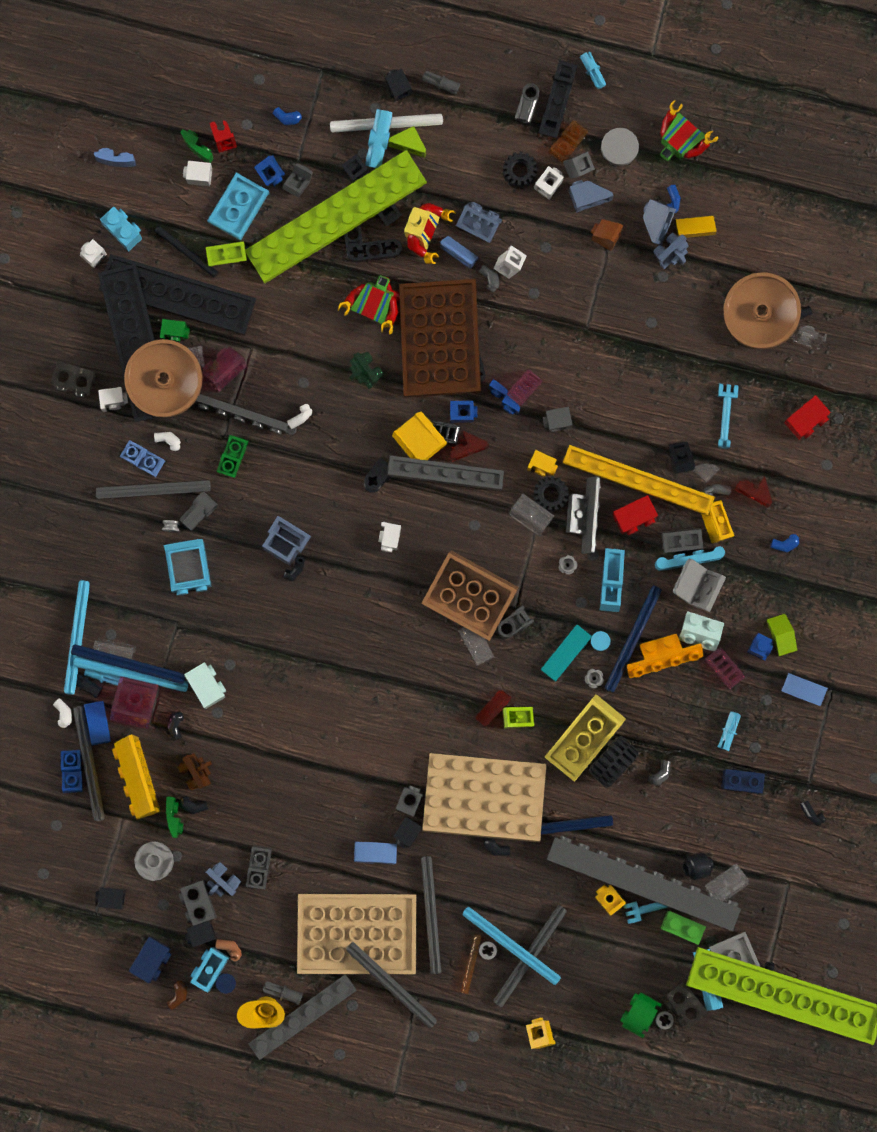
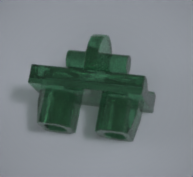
M357 352L349 361L352 365L349 369L353 373L349 378L351 381L357 379L360 384L364 382L368 389H371L382 377L383 372L378 366L372 370L368 366L373 361L369 352L362 354Z

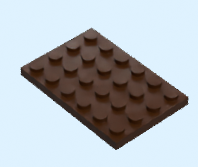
M476 279L399 284L404 398L481 393Z

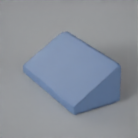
M449 236L440 242L441 249L469 269L478 260V256Z

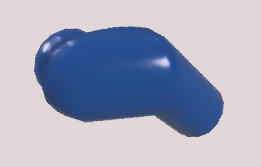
M277 107L272 113L284 125L297 124L302 118L300 112L285 113L280 107Z
M670 185L667 190L671 198V204L666 205L675 208V213H677L681 198L676 185Z
M791 534L785 541L773 539L770 548L789 552L799 545V537L796 534Z

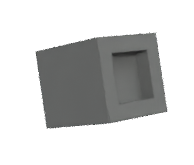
M588 152L575 155L563 161L570 179L580 177L595 170Z
M569 406L546 411L545 417H543L544 428H548L549 433L572 428Z
M409 786V788L404 787L396 810L414 817L423 796L419 793L420 789ZM407 795H413L416 799L415 804L407 806L404 803V798Z

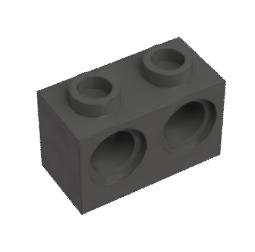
M204 880L180 888L179 898L182 905L186 904L188 911L185 912L188 923L192 922V925L195 926L217 918ZM191 889H196L199 893L196 900H191L188 896ZM199 907L205 910V916L202 919H198L195 916V910Z

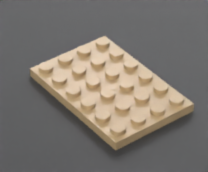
M430 753L422 832L540 842L546 764Z
M298 894L297 974H370L346 951L347 946L351 942L360 947L387 974H416V894Z

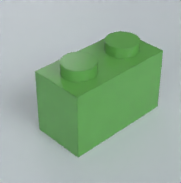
M667 911L660 929L697 945H699L706 928L704 925L671 911Z

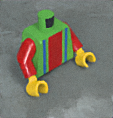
M676 100L670 104V110L662 121L660 131L661 143L665 146L660 155L666 161H669L673 155L680 160L684 157L689 159L700 156L710 146V143L718 140V136L713 140L710 139V134L713 131H709L704 135L680 113L676 115V112H679L683 107L681 104L679 109H675L673 104Z
M379 275L376 284L368 282L367 284L359 285L350 292L344 302L339 304L337 310L339 311L342 307L346 308L347 311L344 313V316L349 313V310L357 312L381 323L382 333L384 328L389 327V334H392V325L396 320L398 308L396 299L393 297L394 293L386 289L390 279Z

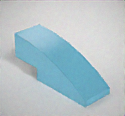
M605 548L600 600L601 611L619 612L625 550Z

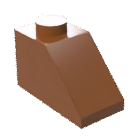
M602 219L599 224L595 223L591 233L593 236L591 240L612 251L621 235L623 225Z

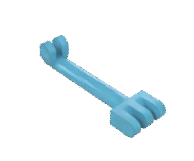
M719 383L718 397L724 398L721 435L718 440V448L720 449L730 448L731 440H728L731 399L738 398V385H734V392H730L731 384H727L725 392L723 391V384Z
M637 901L624 905V909L632 907V911L625 912L626 916L634 915L635 917L628 919V924L642 921L641 914L668 908V906L657 902L638 907Z

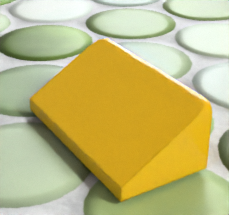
M714 216L675 220L678 236L683 234L686 238L716 234Z
M722 500L713 502L709 515L701 514L712 544L734 537Z

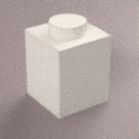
M188 161L187 167L184 166L183 178H186L187 184L210 187L212 176L211 163Z

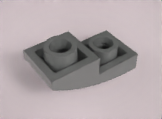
M252 845L246 887L266 889L272 848Z

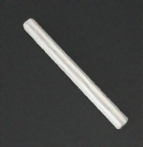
M442 114L392 117L390 128L442 125L443 116ZM375 118L331 121L330 130L331 132L373 129Z

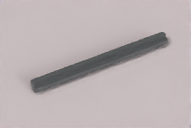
M209 480L97 487L96 497L97 499L209 492L211 491V483Z
M77 706L73 710L93 818L95 821H101L105 819L85 709L83 706Z
M423 856L421 863L431 974L441 973L432 858L431 856Z
M561 905L556 907L527 950L534 957H537L566 914L567 910ZM520 960L493 1001L499 1007L505 1004L530 967L522 960Z
M354 942L347 946L346 951L428 1028H432L436 1024V1018Z

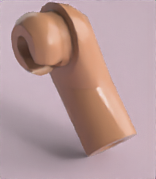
M217 939L216 949L226 950L230 959L234 962L240 959L242 953L236 942Z

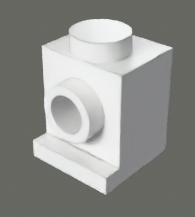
M548 166L535 183L534 189L550 200L563 182L562 172L557 168L553 167L552 169ZM551 180L553 185L550 186L546 182Z
M93 239L90 243L86 242L80 252V257L93 268L107 255L105 250Z
M510 246L506 252L498 257L494 269L507 278H511L521 270L526 255Z
M122 387L98 390L100 407L103 412H107V408L110 410L121 409V406H125L128 403L127 392H124Z
M382 522L381 528L384 531H380L378 542L382 543L381 551L392 553V550L397 551L401 525Z

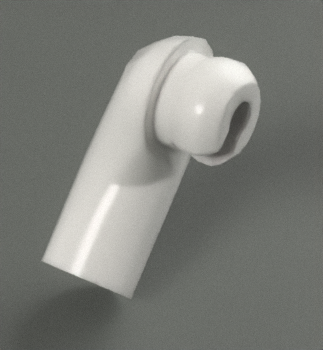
M308 404L300 407L301 414L287 421L291 429L301 425L312 415V409H310Z
M172 432L154 433L155 442H167L172 451L180 449V439Z
M59 698L53 706L60 712L58 725L61 728H66L72 722V710Z

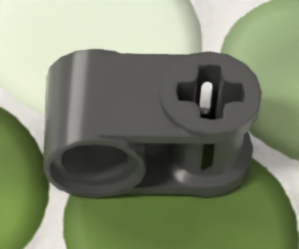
M524 606L515 610L498 625L497 634L500 638L509 639L534 622L525 612ZM503 625L510 626L511 633L504 634L501 631V627Z

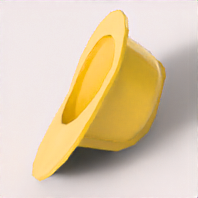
M268 996L261 997L257 1001L246 1002L237 1011L238 1022L246 1028L276 1027L283 1022L285 1016L282 1006L274 998Z

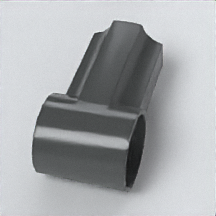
M530 83L524 86L515 115V120L524 124L531 123L539 99V88L535 84ZM534 91L536 95L529 98L526 96V92Z
M205 492L197 496L192 503L193 505L179 519L191 531L218 506Z

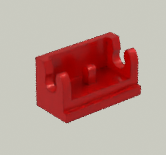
M223 120L225 128L221 131L217 129L215 122L209 123L219 153L237 147L234 134L231 133L225 120Z

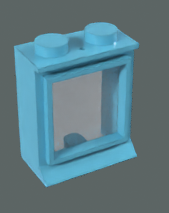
M203 539L164 545L171 591L173 593L185 595L188 594L189 590L196 589V592L207 591V587H211Z

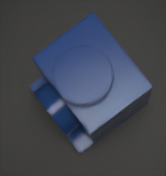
M273 155L268 156L254 167L266 186L273 184L275 187L283 181L282 177L285 173ZM271 168H273L275 171L274 176L270 174Z
M450 401V423L474 422V418H477V406H474L473 401ZM462 410H466L467 415L462 416L460 412Z
M760 633L756 634L747 652L765 661L773 648L772 639Z

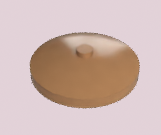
M761 272L743 277L733 285L725 299L724 319L729 332L738 342L753 349H770L783 344L794 334L800 322L801 304L796 290L787 280L772 273Z
M163 339L148 342L138 348L129 359L124 375L125 388L131 401L143 412L163 418L179 415L189 409L200 394L203 380L201 366L195 355L184 345L172 340Z

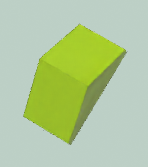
M414 126L389 138V147L401 151L407 150L408 153L425 158L426 148Z
M786 614L767 619L778 657L797 651L794 629Z
M505 707L502 709L504 729L534 726L533 707Z

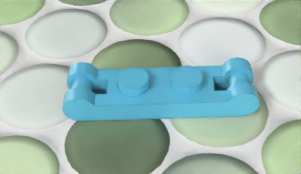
M718 546L712 552L704 553V550L692 552L693 555L686 557L685 554L674 555V559L670 560L660 557L655 562V568L658 571L680 568L685 565L689 558L699 564L720 560L724 556L725 550L723 547Z

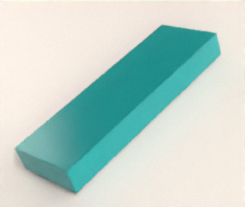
M576 625L540 670L556 682L592 636L579 625Z

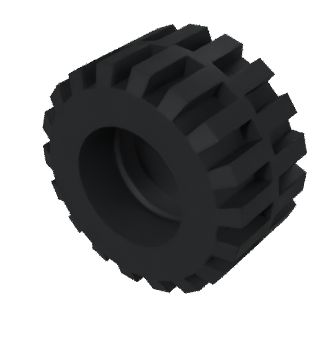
M622 736L617 737L591 765L589 773L605 788H608L633 763L639 751Z

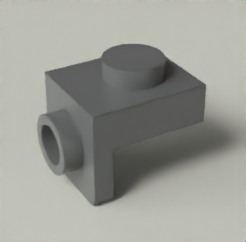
M296 163L292 174L283 184L282 189L299 198L309 185L313 172L307 167Z

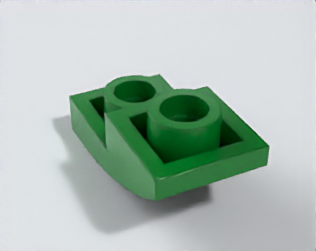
M182 129L180 132L189 149L206 163H211L213 160L211 150L204 145L199 146L198 134L191 130L185 131Z
M230 434L217 472L235 478L249 440Z
M167 797L166 817L172 837L178 838L179 834L182 835L184 823H181V818H174V814L178 813L179 802H176L174 797Z

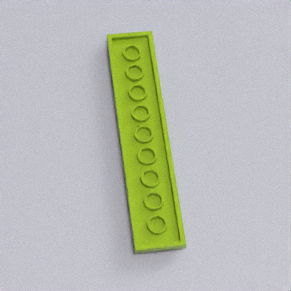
M405 150L245 250L246 254L263 282L267 283L425 185L427 181L408 151Z
M697 948L686 986L874 1045L877 1036V1004L706 949Z

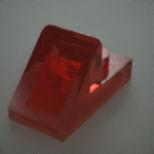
M462 431L466 446L460 444L453 447V451H450V457L453 462L488 449L489 444L481 438Z
M765 476L762 478L757 489L754 488V484L747 480H740L734 489L767 508L772 504Z

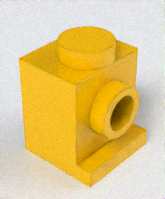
M535 450L527 470L531 472V469H535L534 472L543 477L545 475L554 476L558 468L555 465L557 459Z
M604 884L596 891L598 895L595 898L610 916L626 904L612 885L607 887ZM607 895L613 896L612 902L606 901Z
M543 1018L531 1020L532 1024L526 1025L531 1049L555 1045L549 1021H543ZM541 1029L543 1030V1037L539 1034Z

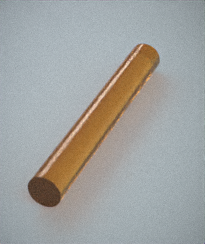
M474 934L461 993H469L481 941L480 935Z

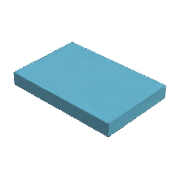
M235 173L207 220L208 223L241 241L268 196L269 191L242 175Z

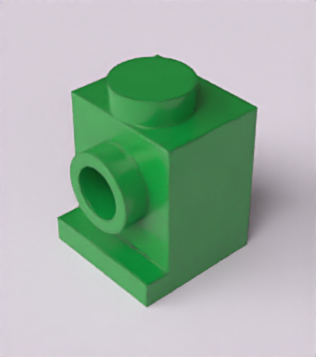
M162 319L161 340H166L167 338L179 343L180 340L185 341V339L189 338L190 328H187L186 322Z

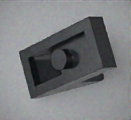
M688 442L669 444L673 473L694 470L695 462Z

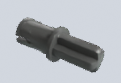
M425 71L422 78L423 81L439 87L438 90L443 89L454 95L457 94L460 83L445 78V75L441 77L429 71Z
M268 981L265 982L263 987L264 993L278 997L281 1001L284 999L299 1005L303 994L302 992L286 988V985L283 987Z

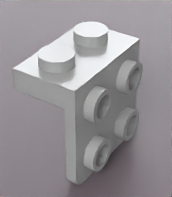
M689 558L675 583L673 593L691 606L710 612L726 577L707 570Z

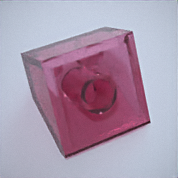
M231 347L223 348L217 354L218 358L213 362L209 361L203 367V376L218 392L247 367L244 358Z
M120 676L110 720L148 729L159 685Z

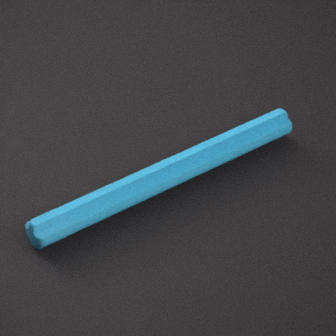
M84 580L79 581L64 686V693L70 695L75 694L78 667L73 666L76 655H72L71 650L74 644L82 645L90 583Z
M75 656L73 662L74 667L186 692L188 688V681L179 684Z
M467 907L464 910V917L553 985L560 981L561 977L473 909Z

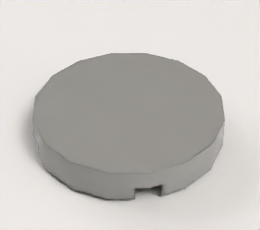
M626 128L610 130L605 134L601 142L603 157L614 166L628 165L638 154L639 143L637 137Z
M148 842L138 849L134 863L140 876L147 880L156 881L168 876L173 868L174 859L171 850L165 844Z

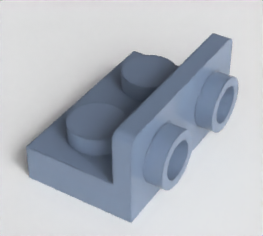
M472 202V204L468 203L465 205L456 226L490 243L502 219L499 218L497 213L493 211L487 212L482 209L481 205Z

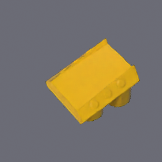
M422 411L415 413L411 419L395 430L392 435L412 459L428 460L447 444L444 437L436 430L433 423Z

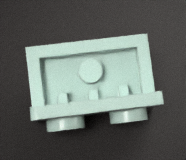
M687 611L679 640L692 645L701 644L702 648L706 650L716 651L724 623Z

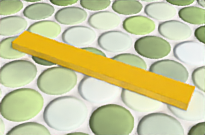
M569 445L563 460V464L707 516L715 498L714 496Z

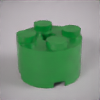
M640 992L639 995L634 994L630 1002L631 1010L629 1012L625 1011L620 1021L623 1023L622 1027L643 1039L645 1035L642 1032H648L658 1013V1010L655 1009L656 1006L660 1008L662 1004Z

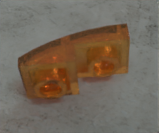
M573 120L564 130L561 137L550 148L549 153L563 163L564 160L570 157L589 131Z

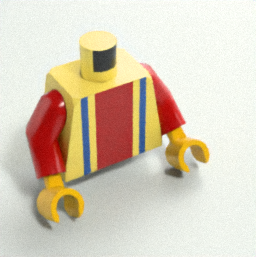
M425 203L420 208L414 207L404 229L408 248L418 256L424 257L426 264H436L433 262L432 257L439 258L437 253H428L427 249L440 216L443 220L452 222L453 220L449 219V214H456L453 210H443V208L431 203Z

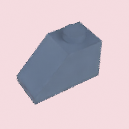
M579 180L572 183V186L569 188V194L576 213L610 202L613 199L611 191L590 181L583 182Z
M650 199L644 207L643 219L651 241L662 245L676 209Z

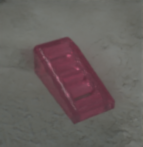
M528 369L507 392V395L521 406L543 381Z
M721 647L705 659L728 689H731L745 678L744 674ZM721 654L723 658L714 664L712 660ZM724 661L728 663L721 669L717 667ZM729 667H731L732 670L728 674L724 675L723 672ZM736 673L737 676L729 681L728 678Z

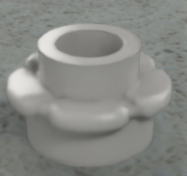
M567 555L559 560V570L562 573L569 575L577 569V562L574 560V557Z
M590 669L585 676L586 684H589L591 688L601 686L604 681L602 678L603 673L600 670Z

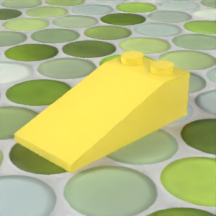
M595 694L546 754L545 758L575 782L626 718Z

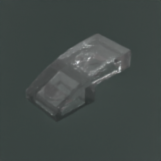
M465 627L458 630L477 666L494 657L485 638Z

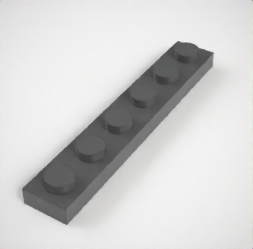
M199 394L194 402L198 404V408L208 411L210 408L216 410L215 413L226 417L228 414L234 416L236 421L245 423L246 420L252 422L254 427L260 429L267 427L271 429L270 432L281 435V433L287 434L289 428L288 423Z
M389 456L387 476L496 491H501L503 487L504 471Z
M343 975L286 1016L280 1025L269 1028L248 1043L258 1059H262L357 991L347 975Z

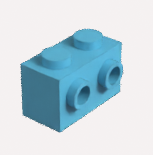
M112 207L100 218V221L129 252L142 240L139 233L141 230L134 222L130 224L127 221L128 216L122 209L117 210L115 207Z
M213 947L210 950L206 949L201 957V960H203L200 967L196 966L190 976L193 978L190 983L208 993L230 957Z

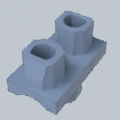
M671 233L666 239L670 245L667 249L661 245L654 249V254L663 269L671 263L675 265L678 261L681 264L686 262L684 256L688 253L686 248L689 247L686 237L683 234L678 236L675 233Z
M221 862L206 871L217 882L216 885L211 880L207 882L206 885L211 888L208 894L212 896L216 893L219 897H222L224 892L220 889L221 886L231 896H234L241 880L233 874L227 882L224 881L221 876L227 871V868Z

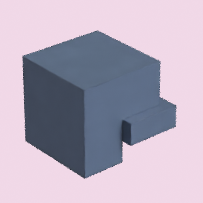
M277 516L268 530L269 536L262 547L266 552L291 566L298 553L303 551L311 536Z

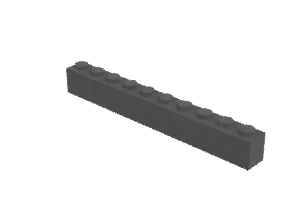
M560 836V839H554L547 858L548 861L727 930H734L741 908H738V903L728 899L726 903L719 900L720 896L710 892L708 896L700 893L701 889L691 885L689 888L683 887V882L671 878V881L663 879V874L655 871L649 874L644 872V867L634 864L633 867L626 865L627 861L618 857L615 860L608 858V853L597 850L596 853L589 851L590 847L582 843L576 846L571 844V839Z

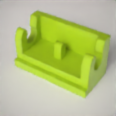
M244 241L206 247L209 266L247 261Z

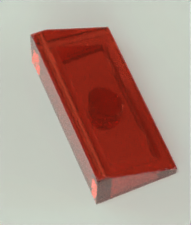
M499 690L477 714L475 719L484 727H487L508 704L511 696Z

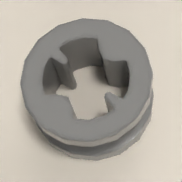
M163 520L164 527L162 531L179 532V521Z
M487 941L481 944L479 953L482 958L489 960L495 957L497 949L492 942ZM485 945L493 947L494 951H491L493 953L491 956L482 953V949L485 950L483 948Z
M662 1011L656 1015L655 1022L659 1028L669 1029L672 1027L674 1019L669 1012ZM664 1014L668 1015L667 1019L670 1020L669 1024L665 1023L666 1026H662V1022L659 1020L660 1016L664 1017Z

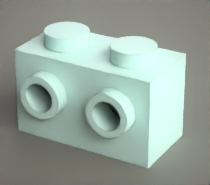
M204 662L184 674L205 709L225 698L224 692H226V689L221 681L217 683L215 680L216 672L211 664L207 666Z

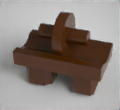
M195 753L185 756L178 765V769L182 774L190 771L193 778L187 781L189 789H201L211 784L208 778L211 774L208 769L212 765L211 761L205 763L203 758H197Z

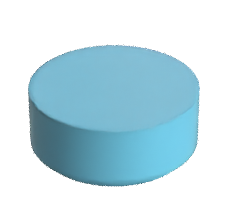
M596 632L591 637V646L597 651H604L610 645V637L605 632Z

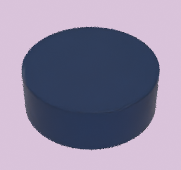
M222 974L216 980V987L221 993H230L236 987V980L231 974Z

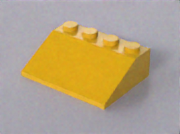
M132 734L114 743L115 748L112 751L115 760L119 759L121 767H118L119 775L126 782V786L123 787L126 797L131 799L132 804L129 805L132 816H136V819L160 813L161 810L139 737Z

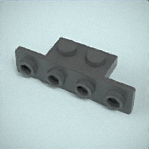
M597 476L587 478L586 496L569 494L566 533L583 535L581 553L585 555L593 554L596 548L598 497L601 488L600 477Z

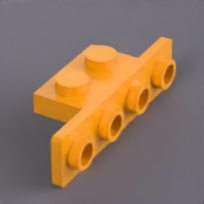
M677 634L639 644L644 660L628 664L627 672L629 678L641 677L644 674L658 672L671 666L696 661L703 657L702 645L696 644L682 649Z

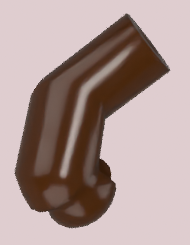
M181 980L174 983L175 996L166 1002L171 1010L175 1009L187 998V986Z

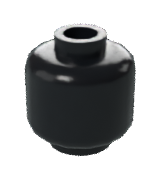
M703 852L688 855L685 858V862H683V871L692 880L708 877L713 868L712 859Z

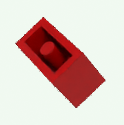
M815 395L784 423L798 440L802 437L807 439L815 432L813 430L815 426L819 425L821 427L829 420L827 416L831 412Z
M648 495L612 513L621 534L627 533L628 536L637 532L638 527L642 525L648 527L656 522L655 519L658 517Z

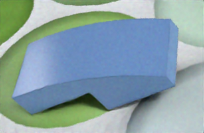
M102 148L98 152H94L96 161L115 167L136 166L133 154L128 152L120 153L118 156H115L113 149L110 150L109 148Z
M130 440L120 455L122 459L154 477L157 476L165 462L164 459Z
M788 673L782 692L821 706L828 688Z
M355 842L354 862L396 864L397 844Z

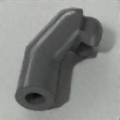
M484 264L479 273L488 278L487 290L495 292L496 288H499L500 285L498 274Z
M714 484L704 488L702 492L711 496L713 494L729 496L731 487Z
M661 760L660 771L649 775L648 781L650 784L657 786L668 779L671 761Z

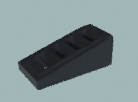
M430 420L434 427H439L438 432L440 434L442 428L446 429L444 439L447 445H457L461 426ZM450 430H454L452 439H448Z

